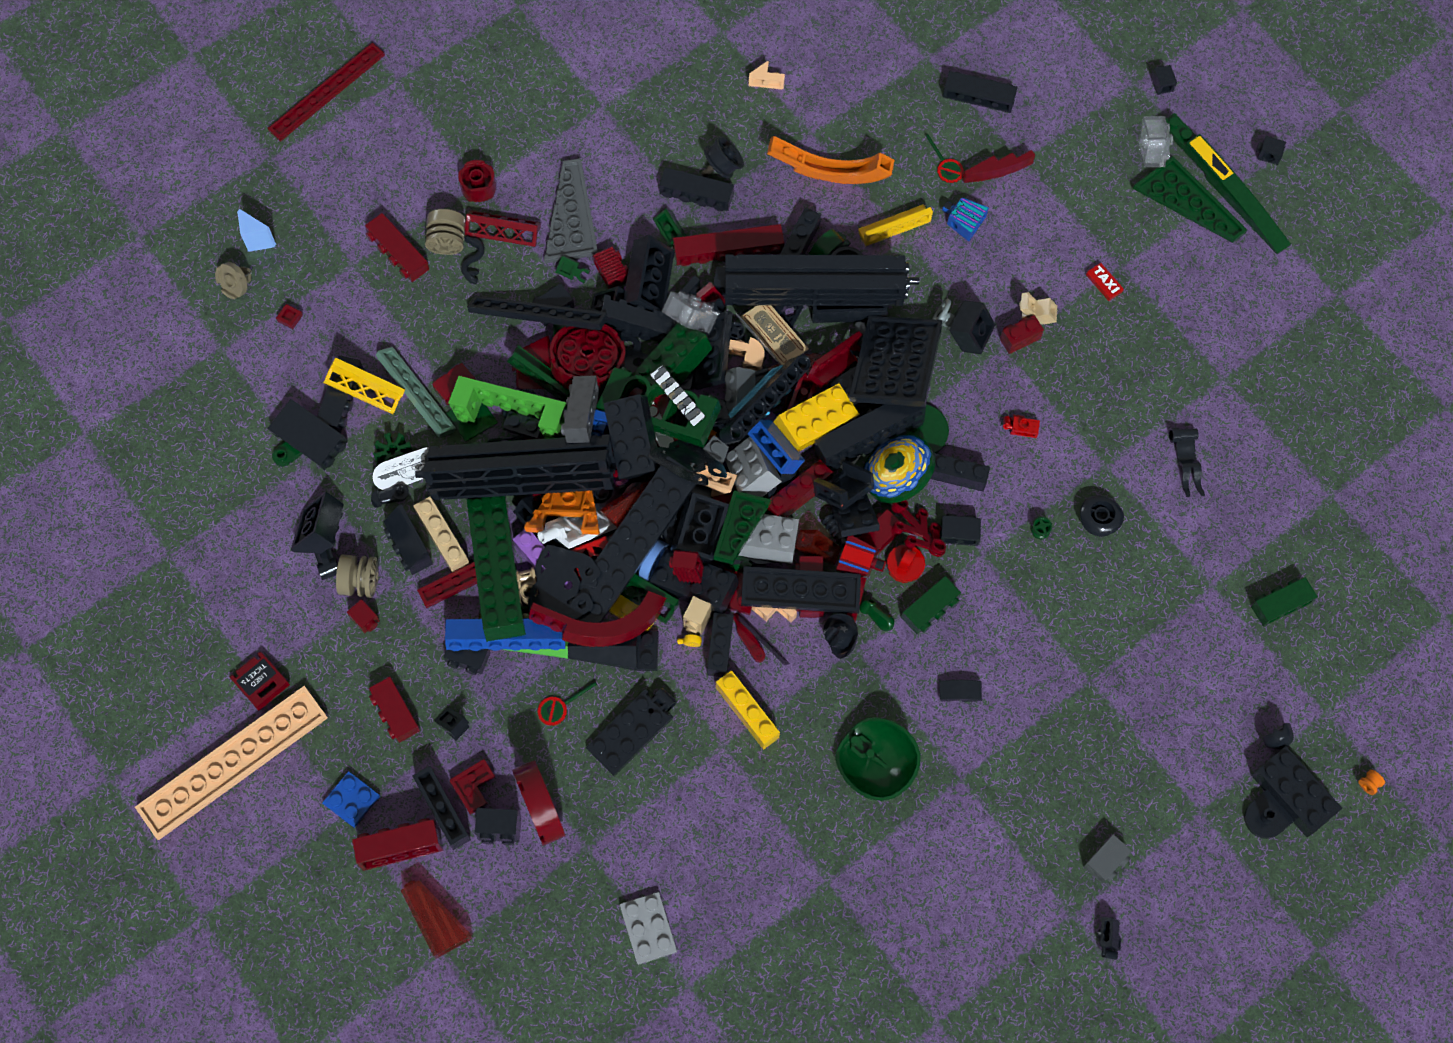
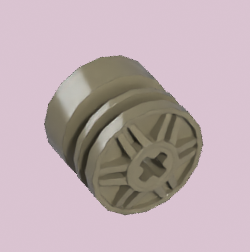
M438 209L430 212L427 215L426 248L433 253L442 255H453L461 252L464 248L465 217L461 213L449 209Z
M342 554L339 558L336 573L338 595L352 596L357 588L359 597H363L365 594L366 597L372 598L379 579L377 558L369 557L368 559L367 556H362L358 564L356 555Z

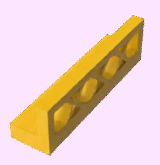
M923 204L859 228L858 233L864 245L868 246L931 222L933 210L931 207L926 209Z
M335 358L331 363L323 382L391 414H394L398 402L405 391L401 387L338 358ZM332 372L339 374L342 381L336 383L329 380ZM354 381L360 389L353 391L347 383ZM365 390H374L377 397L372 399L367 397ZM389 397L394 399L392 408L386 406L382 398Z

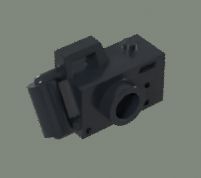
M1102 917L1101 929L1098 930V940L1102 947L1101 956L1116 960L1118 958V951H1121V937L1119 936L1120 921L1114 917Z

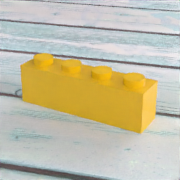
M732 670L716 681L718 692L763 750L779 739V730Z

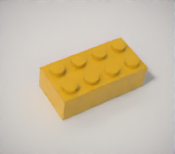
M838 383L778 415L774 423L799 452L814 444L816 439L855 420L860 414Z

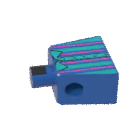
M961 198L957 205L947 201L942 211L949 214L947 225L967 241H970L987 217L989 210L988 207L965 198Z

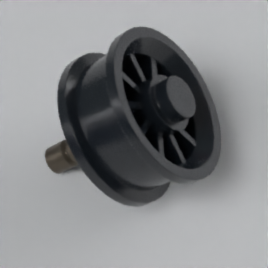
M716 137L713 145H707L704 148L705 157L710 165L701 172L703 177H707L715 170L722 177L730 179L736 169L744 167L741 154L725 137Z

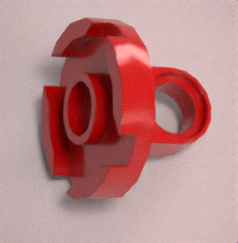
M900 545L889 553L886 566L893 579L898 582L908 583L919 579L923 574L925 558L916 547L909 548L906 545Z

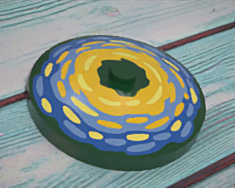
M912 434L897 435L891 437L884 444H879L870 453L863 467L873 473L874 489L869 492L870 495L881 502L897 503L919 493L930 481L935 469V455L929 444L923 438Z

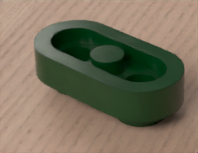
M285 442L274 450L272 459L277 466L285 467L300 457L302 453ZM280 454H285L282 458H279Z

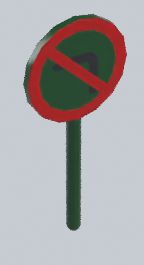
M926 134V138L942 161L937 168L939 178L946 183H955L961 180L964 174L962 165L954 159L945 160L929 134Z
M593 682L564 702L557 697L544 699L538 707L539 719L548 726H556L562 723L567 715L566 705L596 686L597 683Z

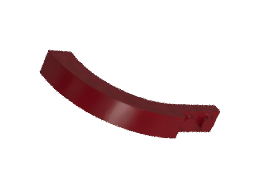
M648 591L644 600L634 611L610 622L590 623L579 621L536 603H533L530 609L529 619L536 624L550 627L553 631L564 633L562 640L572 644L590 647L611 646L631 640L646 631L659 617L664 608L666 598Z

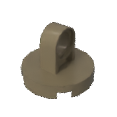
M232 262L223 263L216 268L217 284L220 283L223 288L221 292L225 296L236 299L246 293L247 283L251 281L252 277L251 269L239 267Z

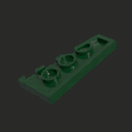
M734 490L715 550L714 560L729 564L735 562L771 505V499Z

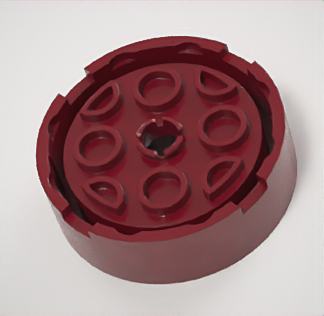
M604 324L601 330L572 326L566 328L565 326L555 334L551 341L550 369L552 375L559 384L568 390L574 376H596L599 392H603L614 367L619 369L625 368L624 342L620 339L618 333L606 324ZM589 350L592 353L585 356L583 352Z
M535 760L512 769L542 845H547L565 837L560 819Z

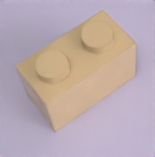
M693 596L683 616L684 628H686L688 633L702 635L711 617V604Z

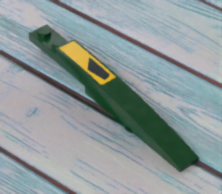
M1175 113L1161 122L1160 126L1207 175L1205 179L1276 254H1279L1291 245L1248 187L1201 134L1196 136Z

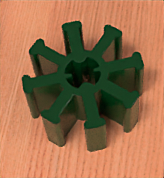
M390 433L384 434V437L388 444H382L377 440L374 445L378 453L374 452L373 455L377 465L385 461L411 453L413 449L410 442L406 444L404 435L398 433L397 439L392 443V436Z

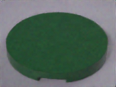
M926 404L923 425L917 429L907 430L906 434L923 438L932 448L933 452L938 453L947 442L949 426L945 416L938 409Z

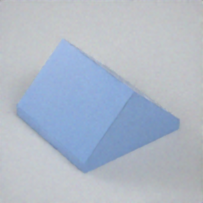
M239 209L240 234L248 252L275 247L276 243L269 227Z

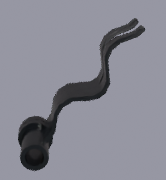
M1170 428L1169 439L1171 443H1176L1177 459L1183 468L1182 487L1186 497H1190L1189 478L1191 468H1193L1195 487L1201 496H1205L1201 486L1202 468L1195 454V440L1199 436L1198 429Z

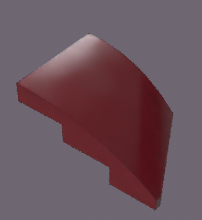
M545 336L523 347L524 350L550 368L549 336ZM512 366V372H516V389L545 390Z

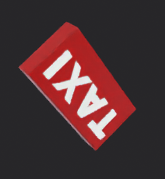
M1102 263L1086 273V276L1108 301L1121 294L1124 290Z

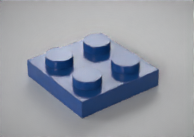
M348 771L322 804L355 828L380 798V795Z

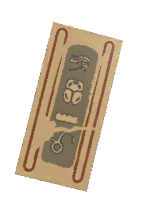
M757 305L741 316L781 365L809 349L771 305Z

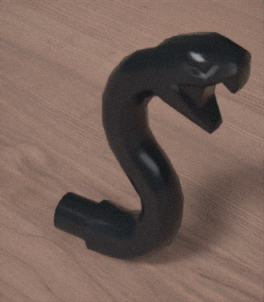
M467 235L465 242L471 244L478 251L463 261L461 272L469 283L477 284L478 279H475V276L479 274V271H469L468 267L483 257L485 247L481 240Z

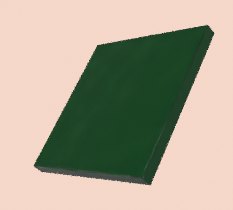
M481 403L475 422L459 421L453 410L446 413L465 442L498 423L483 403Z

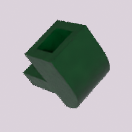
M830 229L817 240L809 254L831 255L836 249L849 247L851 243L843 233Z

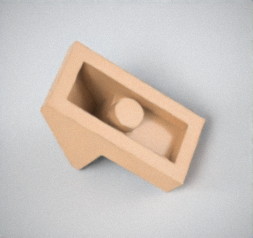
M769 61L749 73V86L784 89L785 74L778 72L769 73Z
M705 465L706 470L697 472L708 478V485L702 486L712 488V497L730 493L737 478V475L726 472V478L713 476L708 472L707 465ZM713 469L714 472L721 473L720 470Z

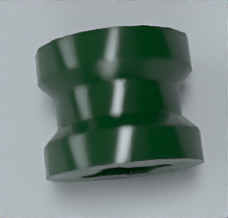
M1046 517L1037 518L1031 528L1032 535L1037 539L1047 538L1052 530V522Z

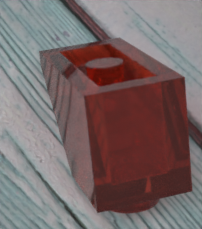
M800 530L795 544V548L806 556H823V562L835 565L841 550L837 544L818 530Z

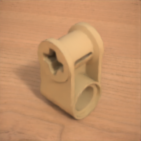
M534 567L520 572L517 570L520 594L523 603L527 606L529 605V597L525 595L530 592L532 586L537 582Z

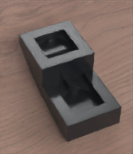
M939 681L940 701L942 702L959 700L962 702L982 701V681Z

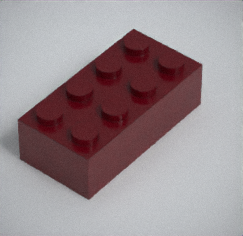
M430 818L420 819L418 823L412 825L410 823H403L398 825V828L392 830L390 828H383L372 835L363 833L358 835L356 839H352L356 864L363 871L443 851L439 827L434 819L430 820Z

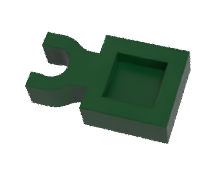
M563 255L555 273L570 280L577 277L580 282L586 283L587 279L583 278L581 274L582 272L589 274L591 270L580 268V262Z

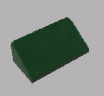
M666 208L653 219L670 248L673 247V238L687 236L671 210Z

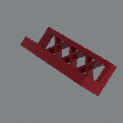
M471 210L466 214L465 235L536 247L541 222ZM470 222L478 223L481 230L478 232L470 231ZM493 225L499 232L496 235H490L486 228ZM511 228L517 235L513 238H508L503 231ZM525 231L533 232L532 241H526L521 234Z
M858 331L816 360L807 377L820 388H823L855 365L857 362L850 350L860 352L861 347L858 343L863 334Z

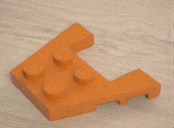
M593 491L546 493L542 498L539 508L534 510V516L524 527L526 532H540L544 530L547 516L584 517L581 526L582 534L599 535L600 530Z

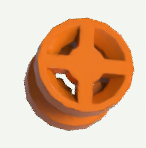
M1370 769L1366 773V777H1362L1358 783L1368 794L1375 795L1378 787H1382L1385 784V780L1378 772Z

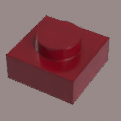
M286 304L276 317V320L294 329L303 314L301 311Z

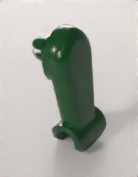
M865 600L861 604L860 612L868 614L882 631L893 629L895 620L892 616L879 609L875 605V600Z

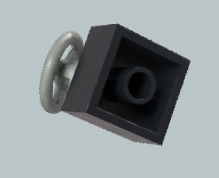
M944 300L932 319L942 320L943 326L949 329L961 351L981 355L996 325L985 304L964 300L953 315L948 312L951 300Z

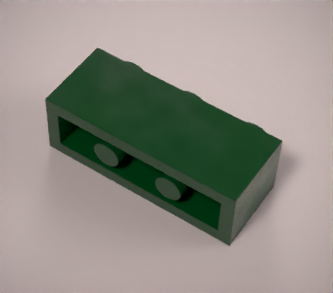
M945 576L902 613L901 619L916 634L921 631L925 633L932 626V621L935 619L937 621L946 614L945 610L947 608H954L960 602L959 598L962 592Z
M1306 577L1300 580L1295 578L1287 583L1288 586L1284 588L1282 586L1276 587L1271 591V594L1267 596L1262 594L1254 599L1255 603L1251 608L1263 627L1316 600L1318 596Z

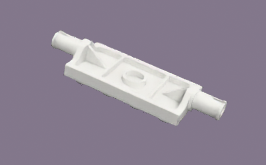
M623 498L618 499L614 507L609 510H596L600 530L599 535L582 534L581 526L584 517H559L545 523V530L538 532V539L544 544L556 538L570 549L617 529L626 517Z

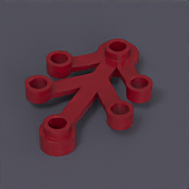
M907 500L891 503V509L897 514L901 513L911 525L896 521L892 526V530L897 534H901L904 531L924 539L920 540L913 535H909L904 541L905 545L909 548L919 546L928 549L933 556L942 557L946 551V544L940 539L941 527L935 522L927 527L928 512L923 508L917 511L915 516L919 520L918 523L907 510L909 505Z

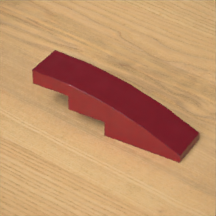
M1032 150L1019 157L1011 153L1000 160H997L993 155L964 171L962 181L964 183L985 181L1017 172L1033 164L1035 154Z

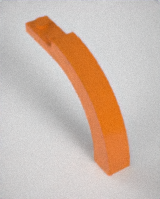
M776 136L770 138L767 151L768 155L793 166V171L813 179L840 184H864L880 181L892 175L894 159L882 153L860 160L824 158L806 152Z

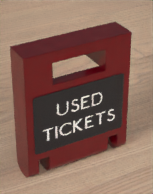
M261 651L257 653L260 657L259 660L253 656L235 671L238 674L237 678L234 675L229 676L258 711L290 686L287 680ZM274 682L277 686L261 698L258 694Z

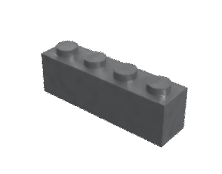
M574 376L572 384L569 385L570 397H567L566 400L567 410L564 411L565 422L561 425V433L565 435L567 443L590 442L599 394L597 377Z

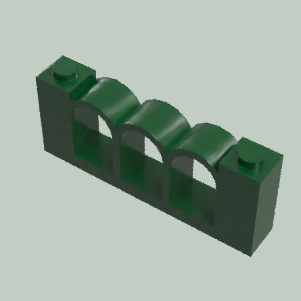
M614 367L596 407L598 410L605 411L604 403L626 398L637 387H645L647 389L645 396L648 398L649 408L656 397L666 393L658 383L651 386L647 378L640 375L633 376L632 372L626 368L619 369ZM684 390L706 417L695 426L690 421H688L686 427L673 424L671 422L678 407L670 399L662 419L652 417L654 432L704 448L721 410L719 400L713 395L705 396L700 394L698 398L695 393Z

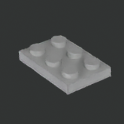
M659 892L619 904L637 965L677 953Z

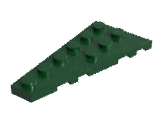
M1171 157L1133 187L1139 193L1232 243L1247 232V229L1174 157Z

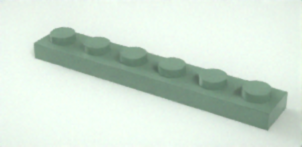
M393 347L379 350L376 354L378 360L399 387L405 389L404 393L436 435L440 438L454 433L455 426Z

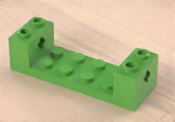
M458 376L448 403L459 421L475 422L481 403L489 407L493 405L498 406L505 411L514 410L525 416L528 414L534 415L540 419L538 426L544 439L565 437L561 433V425L565 422L564 411L567 410L566 402Z

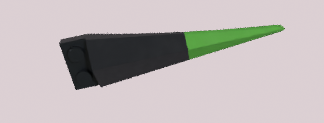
M644 631L631 640L604 647L581 646L565 641V649H540L536 651L520 649L516 652L579 660L635 671H658L659 632Z

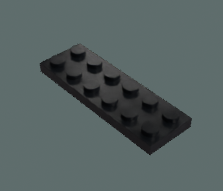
M744 566L741 606L859 614L861 574Z

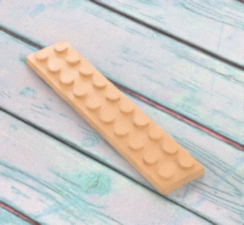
M303 686L139 803L135 808L156 839L160 840L328 719V717L306 687Z

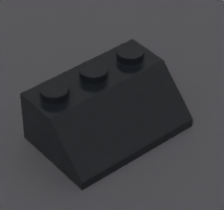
M324 492L302 509L291 551L321 554L325 550L331 549L336 543L335 537L339 530V521L343 516L344 504L328 492Z
M402 504L398 505L384 520L386 528L383 531L388 540L393 539L395 544L392 547L396 555L401 554L403 560L400 562L405 571L409 570L414 575L433 564Z

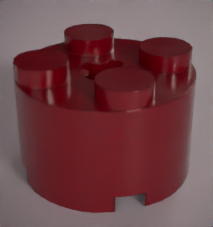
M472 160L464 164V167L458 173L463 196L469 202H484L492 199L497 187L493 168L482 160Z

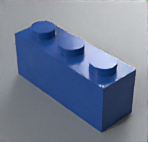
M760 420L747 433L780 474H794L805 461L772 420Z

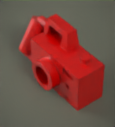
M1013 414L1012 418L1009 416L1003 418V428L1006 430L1011 429L1012 435L1037 438L1040 420L1027 419L1025 416Z

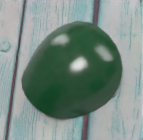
M871 717L858 722L847 732L838 745L835 760L841 776L853 790L865 798L885 801L899 796L911 786L920 768L921 753L916 740L903 726L888 719Z

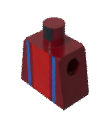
M852 535L847 538L836 569L842 573L861 574V576L869 577L872 569L883 572L886 561L876 558L878 550L875 547Z

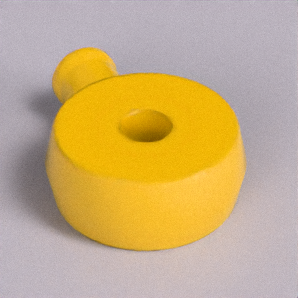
M690 634L685 635L684 638H678L677 643L689 647H699L702 639L698 635Z

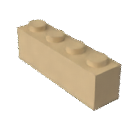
M428 497L413 505L417 516L450 571L453 573L469 565L467 556L432 498Z

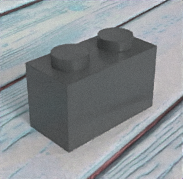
M1113 834L1085 864L1084 868L1101 884L1106 880L1110 882L1118 874L1115 871L1120 865L1123 868L1130 860L1128 855L1132 851Z

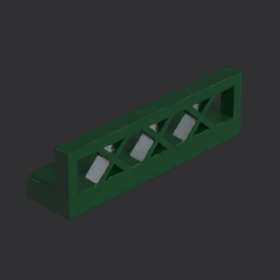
M519 345L515 348L506 362L560 401L566 402L567 397H570L569 390L556 381L551 369Z
M635 574L626 587L632 586L636 588L637 595L628 596L625 594V590L621 595L638 606L641 604L640 598L645 597L648 591L665 597L664 606L669 608L670 611L665 618L659 615L657 619L667 624L678 608L679 600Z

